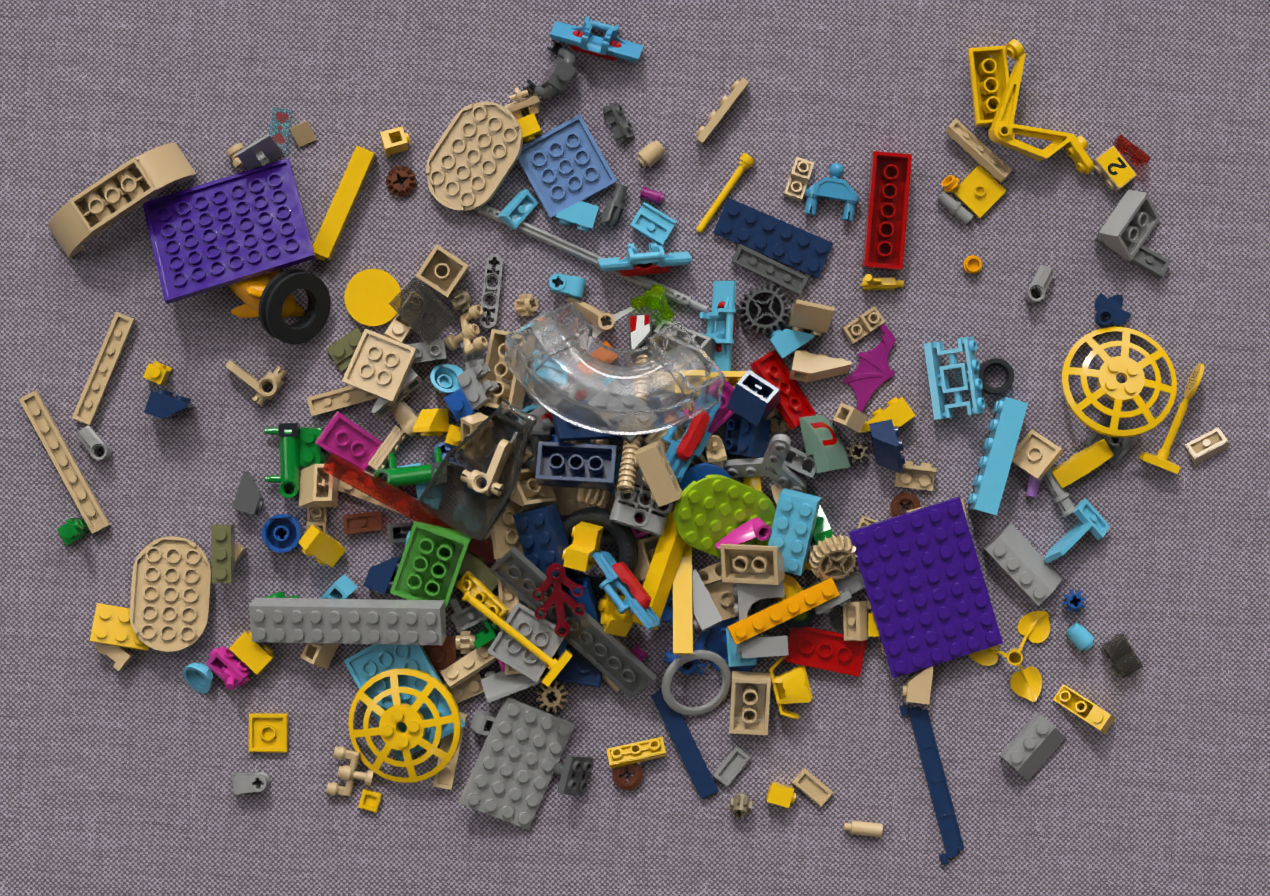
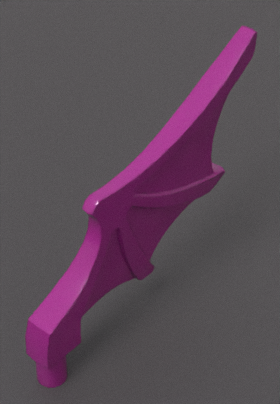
M885 323L878 327L883 334L880 337L882 339L881 342L872 350L857 354L859 364L856 370L848 377H845L842 384L847 383L855 392L857 399L856 409L860 412H863L875 390L883 382L895 375V371L891 370L888 366V355L896 340Z

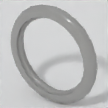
M693 650V655H680L668 666L661 683L664 701L672 710L682 715L698 716L711 712L725 700L729 693L731 671L725 659L711 651ZM694 659L712 661L718 666L722 674V685L718 694L708 703L698 707H687L677 702L671 692V680L678 668Z

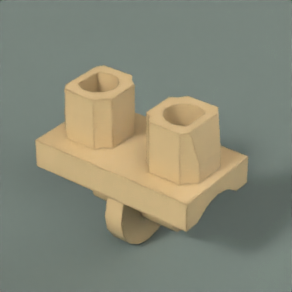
M518 87L514 88L516 94L509 96L511 101L517 99L518 101L504 105L517 119L523 117L520 109L524 107L528 108L530 114L540 112L538 96L534 94L522 99V97L529 95L527 90L520 92Z
M712 435L704 448L707 462L724 468L723 461L727 460L723 441L719 436Z

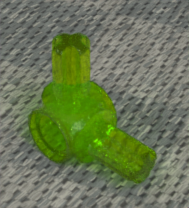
M652 285L650 290L645 291L642 296L630 300L632 308L637 309L647 306L650 309L658 310L667 321L674 317V313L667 304V291L661 285Z

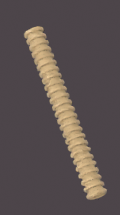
M641 353L636 358L635 376L633 377L631 393L646 405L654 358L650 354ZM643 433L630 444L626 440L623 442L621 468L619 469L620 473L617 481V490L620 492L631 493L634 491L635 475L637 474L634 456L637 449L641 446L640 442L642 441Z

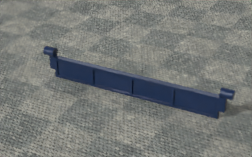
M907 705L899 706L901 716L909 714L945 853L939 854L941 865L949 863L947 858L959 855L958 850L964 849V844L927 709L920 710L919 706L907 709Z

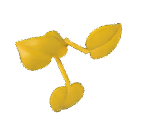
M1033 611L1020 619L1017 629L1025 637L1018 649L1013 648L1008 653H1004L998 650L999 644L968 654L975 662L984 666L996 664L998 661L997 654L1007 657L1009 664L1020 669V671L1014 672L1011 676L1010 686L1017 695L1032 702L1037 700L1041 692L1042 677L1038 669L1033 666L1023 669L1021 666L1023 660L1021 651L1027 639L1033 643H1041L1048 638L1050 622L1049 614L1046 611Z

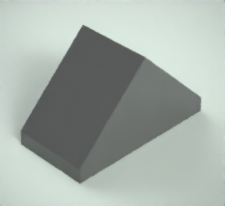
M414 522L387 524L388 544L406 542L408 532L411 531Z

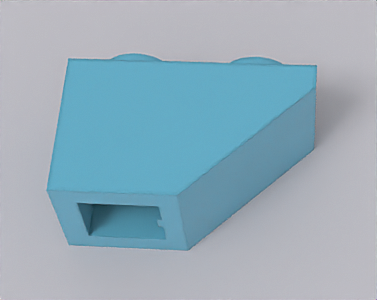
M580 201L558 212L556 219L559 220V224L570 226V224L576 225L580 231L588 232V229L593 231L599 207Z

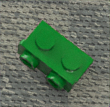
M300 428L299 466L326 463V451H323V448L315 443L324 428Z
M489 618L484 620L487 629L485 628L475 635L476 639L473 643L477 649L498 635L499 628Z

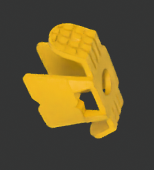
M782 656L769 669L777 704L781 715L800 719L799 714L784 710L783 704L811 702L813 696L806 668L804 665H801L776 676L774 668L785 658V656Z

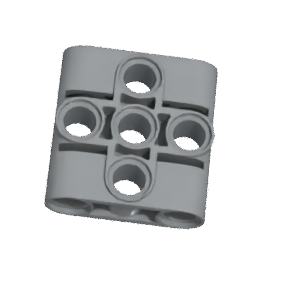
M637 467L634 491L629 493L628 499H625L622 496V492L616 489L615 501L609 520L655 536H662L668 513L671 511L673 504L672 502L666 504L664 511L659 509L657 502H654L651 498L650 487L643 481L641 468ZM641 495L647 498L646 505L640 502ZM636 514L642 517L640 524L635 521Z

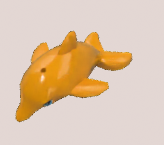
M279 270L228 285L245 303L231 309V314L240 318L258 317L259 302L263 290L270 280L280 273ZM291 293L286 297L282 305L281 314L283 319L291 316L301 317L305 313L303 308L296 303Z

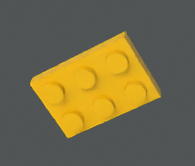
M97 603L89 642L148 652L149 647L137 637L131 626L130 608Z

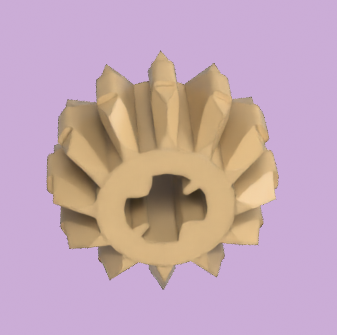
M578 488L576 499L587 506L605 508L610 492L607 489Z
M558 681L554 682V686L550 684L546 687L544 684H541L540 687L544 691H536V694L542 695V697L536 698V702L543 701L539 707L542 709L547 705L546 712H549L550 707H553L554 713L557 712V705L560 709H563L564 706L561 702H568V699L562 697L568 695V691L561 692L565 687L564 684L559 688L557 687ZM555 692L557 699L550 701L547 693Z

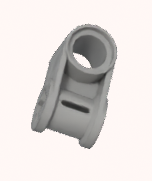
M265 772L232 774L234 795L261 792L270 784V776ZM260 779V781H263L264 783L260 785V783H257L256 780Z

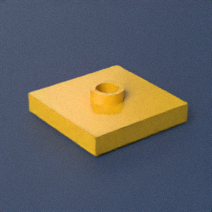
M978 165L959 184L958 189L952 193L980 219L1007 190L981 165Z

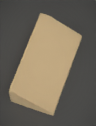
M1219 427L1185 444V448L1193 463L1197 465L1228 449L1229 441Z
M865 601L849 602L843 605L844 641H863L868 639L867 606Z

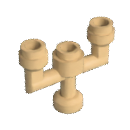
M479 304L471 306L467 312L460 315L462 333L457 336L449 335L445 338V343L450 350L454 351L457 349L459 343L463 341L465 355L468 356L476 351H482L488 346V341L484 336L478 337L480 333L479 327L475 323L468 324V321L477 319L483 314V309Z
M342 746L335 747L333 758L338 760L349 759L350 765L339 766L337 777L341 778L340 780L346 781L345 787L339 786L336 782H328L326 794L351 797L354 784L353 778L364 780L366 785L371 786L374 774L372 770H368L367 773L354 771L357 768L360 752L350 751Z

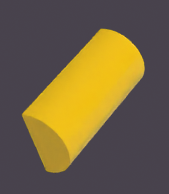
M1006 45L967 49L975 127H991L1009 80Z

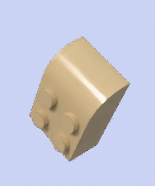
M732 671L729 733L768 735L770 673Z

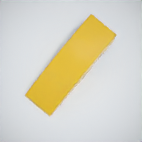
M1102 439L1072 455L1069 460L1054 467L1052 473L1061 488H1064L1096 469L1114 456V453L1105 439Z

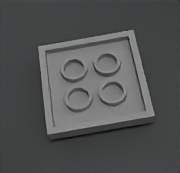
M517 602L506 620V623L550 658L554 656L565 638L556 635L555 624L545 618L542 620L537 619L535 612ZM559 628V631L561 633L566 632L563 629ZM502 629L487 651L535 682H538L547 667V664Z

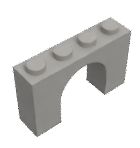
M784 580L779 585L733 584V596H737V604H734V613L738 615L739 621L747 617L749 608L756 601L764 598L785 597ZM757 634L737 644V654H741V658L788 655L787 635L762 636Z

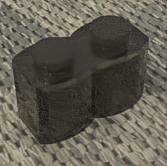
M1120 633L1101 644L1103 648L1101 653L1106 660L1110 659L1113 664L1111 669L1116 677L1120 676L1124 679L1143 667L1124 634Z

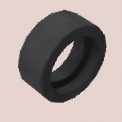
M993 358L986 360L980 365L978 373L983 384L982 391L997 395L1010 389L1014 382V371L1007 361ZM993 365L1002 367L1006 372V381L998 388L990 387L984 379L986 369Z

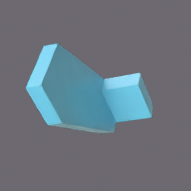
M1086 498L1079 502L1073 512L1080 522L1050 548L1044 557L1046 563L1063 556L1088 530L1097 540L1105 536L1110 525Z

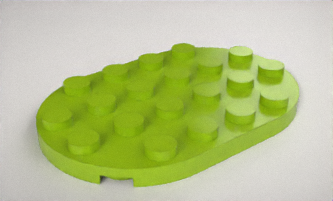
M713 474L707 475L697 482L693 481L682 491V496L677 500L674 507L673 521L675 522L677 534L688 545L721 558V549L716 550L715 547L717 542L753 518H760L772 530L776 510L772 501L761 491L726 476ZM770 537L764 541L755 538L740 545L767 546Z

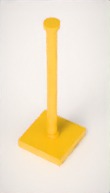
M468 590L461 600H466L548 665L547 668L550 670L542 679V683L548 687L571 659L572 653L566 649L558 660L555 658L553 660L471 595L472 592Z

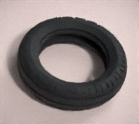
M597 507L583 508L571 513L562 521L569 546L572 540L573 527L581 521L604 527L605 530L612 534L618 544V563L624 562L631 572H634L638 560V545L635 535L630 527L610 521V510ZM577 570L578 577L576 578L589 576L594 595L606 594L604 589L599 587L606 580V576L594 577Z

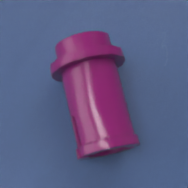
M643 186L639 198L654 202L655 205H662L665 194L662 191L657 192Z

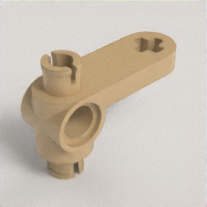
M229 359L225 364L229 370L258 391L252 399L261 406L266 399L271 401L278 394L279 389L285 383L282 379L288 373L282 370L283 368L277 366L273 373L269 371L264 378L258 381ZM267 382L273 384V390L269 393L264 390Z
M505 439L499 442L486 474L478 470L470 472L465 469L462 474L467 477L461 475L460 480L466 482L467 487L487 496L495 494L499 497L502 492L498 489L504 490V485L499 484L498 481L511 451L512 443ZM483 479L487 480V485L485 488L481 487V482Z

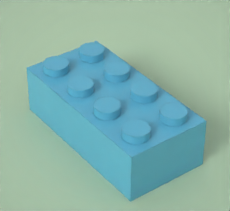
M784 488L779 494L768 546H778L784 558L785 572L801 576L806 567L821 497Z

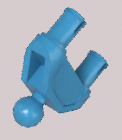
M833 163L829 168L831 178L826 177L805 190L807 200L804 214L809 215L810 207H812L811 215L816 216L818 199L825 198L843 201L845 205L842 220L847 221L848 219L849 222H854L856 205L860 202V198L846 180L839 179L844 173L843 166L840 163Z

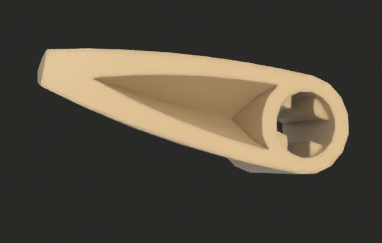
M570 296L567 298V303L596 328L603 332H609L613 329L615 319L612 314L604 313L596 307ZM607 318L610 319V321H609V323H611L610 326H609V325H606V326H603V325H602V324H603V322L601 321L602 319H603V320H606Z
M401 400L390 411L402 430L410 437H413L417 433L413 432V427L419 415Z

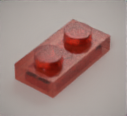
M1119 135L1112 143L1119 153L1127 154L1131 157V162L1137 166H1144L1151 159L1150 156L1122 135Z

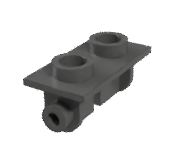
M617 102L609 103L608 106L603 108V115L608 124L616 123V126L611 128L616 140L622 143L628 137L635 136L633 126L626 120L624 109Z

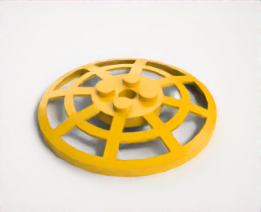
M1106 327L1082 337L1069 351L1061 371L1062 392L1071 412L1089 429L1110 437H1135L1154 429L1170 412L1177 393L1175 369L1165 350L1149 336L1137 330L1124 327ZM1105 332H1122V341H1110L1099 345L1092 338ZM1130 334L1146 340L1158 351L1150 355L1143 348L1130 343ZM1086 343L1092 351L1085 358L1082 368L1070 367L1074 354L1082 344ZM1110 347H1121V355L1112 358L1104 351V349ZM1129 348L1139 352L1145 358L1138 363L1128 358ZM1095 355H1098L1104 362L1099 370L1088 369ZM1161 357L1165 359L1169 367L1172 386L1161 383L1160 371L1155 362ZM1151 365L1155 374V381L1145 379L1142 369ZM1069 375L1080 376L1081 387L1086 398L1078 404L1074 401L1070 391ZM1117 375H1122V376H1124L1125 379H1126V382H1125V383H1119V382L1116 380V376H1117ZM1087 377L1097 378L1099 389L1093 393L1090 392ZM1143 387L1154 389L1151 398L1146 404L1139 395ZM1160 391L1170 394V399L1165 409L1154 419L1149 408L1157 400ZM1104 395L1114 401L1113 410L1103 406L1097 399ZM1133 400L1138 406L1136 410L1121 411L1122 402ZM1092 404L1100 412L1112 416L1110 427L1108 428L1094 422L1082 410ZM1143 414L1148 423L1135 429H1118L1120 418H1131Z
M394 668L375 675L357 692L349 711V735L355 751L360 752L359 758L374 773L391 781L412 783L426 780L436 775L451 761L461 739V716L453 695L437 678L418 669ZM398 675L414 676L423 679L428 684L422 692L409 687H399ZM390 676V689L381 692L373 700L364 693L375 682ZM434 688L445 698L452 715L440 717L436 706L428 698ZM400 693L413 695L417 699L413 705L401 703ZM392 694L393 706L385 711L377 703L384 697ZM361 700L368 706L364 715L363 729L354 730V712L358 701ZM423 703L428 706L434 718L424 719L419 711ZM372 711L381 717L379 727L369 728V718ZM399 722L406 724V732H401L398 729ZM453 723V740L448 753L438 748L442 735V725ZM435 726V737L431 744L423 739L426 728ZM381 735V738L386 743L381 752L374 745L371 736ZM365 737L369 748L377 756L373 765L362 754L355 738ZM419 745L427 750L424 755L412 760L410 749ZM393 748L402 751L404 761L393 760L387 756ZM432 754L442 759V762L433 770L417 776L415 765L424 762ZM383 762L393 766L406 767L409 777L391 776L379 769Z

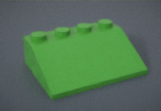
M414 521L390 593L408 600H445L446 611L472 536L453 529Z

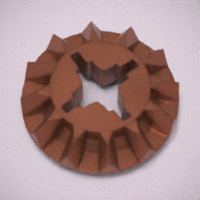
M394 167L388 172L386 186L395 196H407L416 187V176L408 167ZM397 174L402 178H408L404 181V189L400 184H394L398 181Z
M902 492L894 496L890 503L892 516L895 517L906 513V511H903L899 514L902 509L899 502L907 504L911 501L908 506L909 510L920 508L921 505L918 498L908 492Z
M638 763L613 768L612 778L620 789L632 790L640 785L643 779V771ZM626 767H628L629 772L636 773L630 776L629 783L626 777L619 776L625 773Z

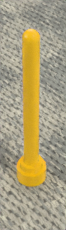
M743 152L739 158L740 165L697 226L696 231L698 233H702L744 171L752 167L756 162L748 154Z

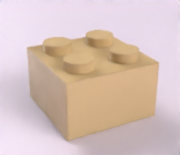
M436 244L415 277L450 299L452 293L470 269V266Z

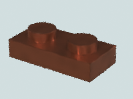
M381 511L342 515L344 534L384 530Z

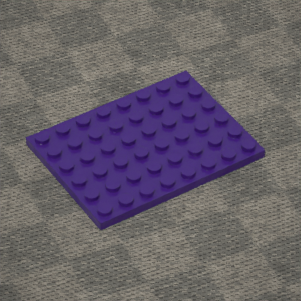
M289 158L153 199L143 204L166 304L316 258Z
M960 497L951 498L848 531L851 543L856 547L857 564L892 678L1003 643Z

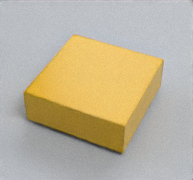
M364 788L358 808L377 813L382 793Z

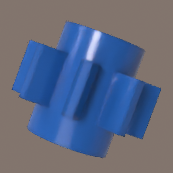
M1069 589L1070 594H1063L1065 601L1061 604L1068 606L1066 611L1069 612L1073 608L1074 612L1078 613L1079 607L1085 608L1082 603L1086 598L1080 596V590L1074 594V591ZM1073 597L1078 600L1075 602V605L1070 603Z

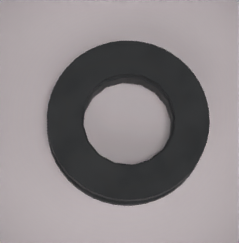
M290 269L279 273L266 285L260 298L259 318L263 328L269 335L287 344L297 345L310 341L323 329L328 320L331 307L328 288L320 278L300 269ZM297 289H304L308 297L307 310L298 322L286 325L281 314L282 305L291 292Z

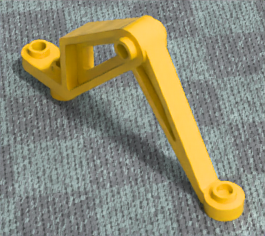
M1011 40L1006 44V54L1011 59H1015V64L988 132L990 140L1039 162L1049 158L1064 146L1066 154L1075 162L1076 169L1080 173L1089 174L1094 170L1095 166L1085 151L1088 148V143L1082 136L1075 137L1072 133L1014 124L1026 54L1019 41ZM1020 135L1051 141V144L1041 150L1016 140L1014 136Z

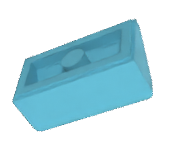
M527 189L520 190L500 212L498 218L516 230L539 203Z

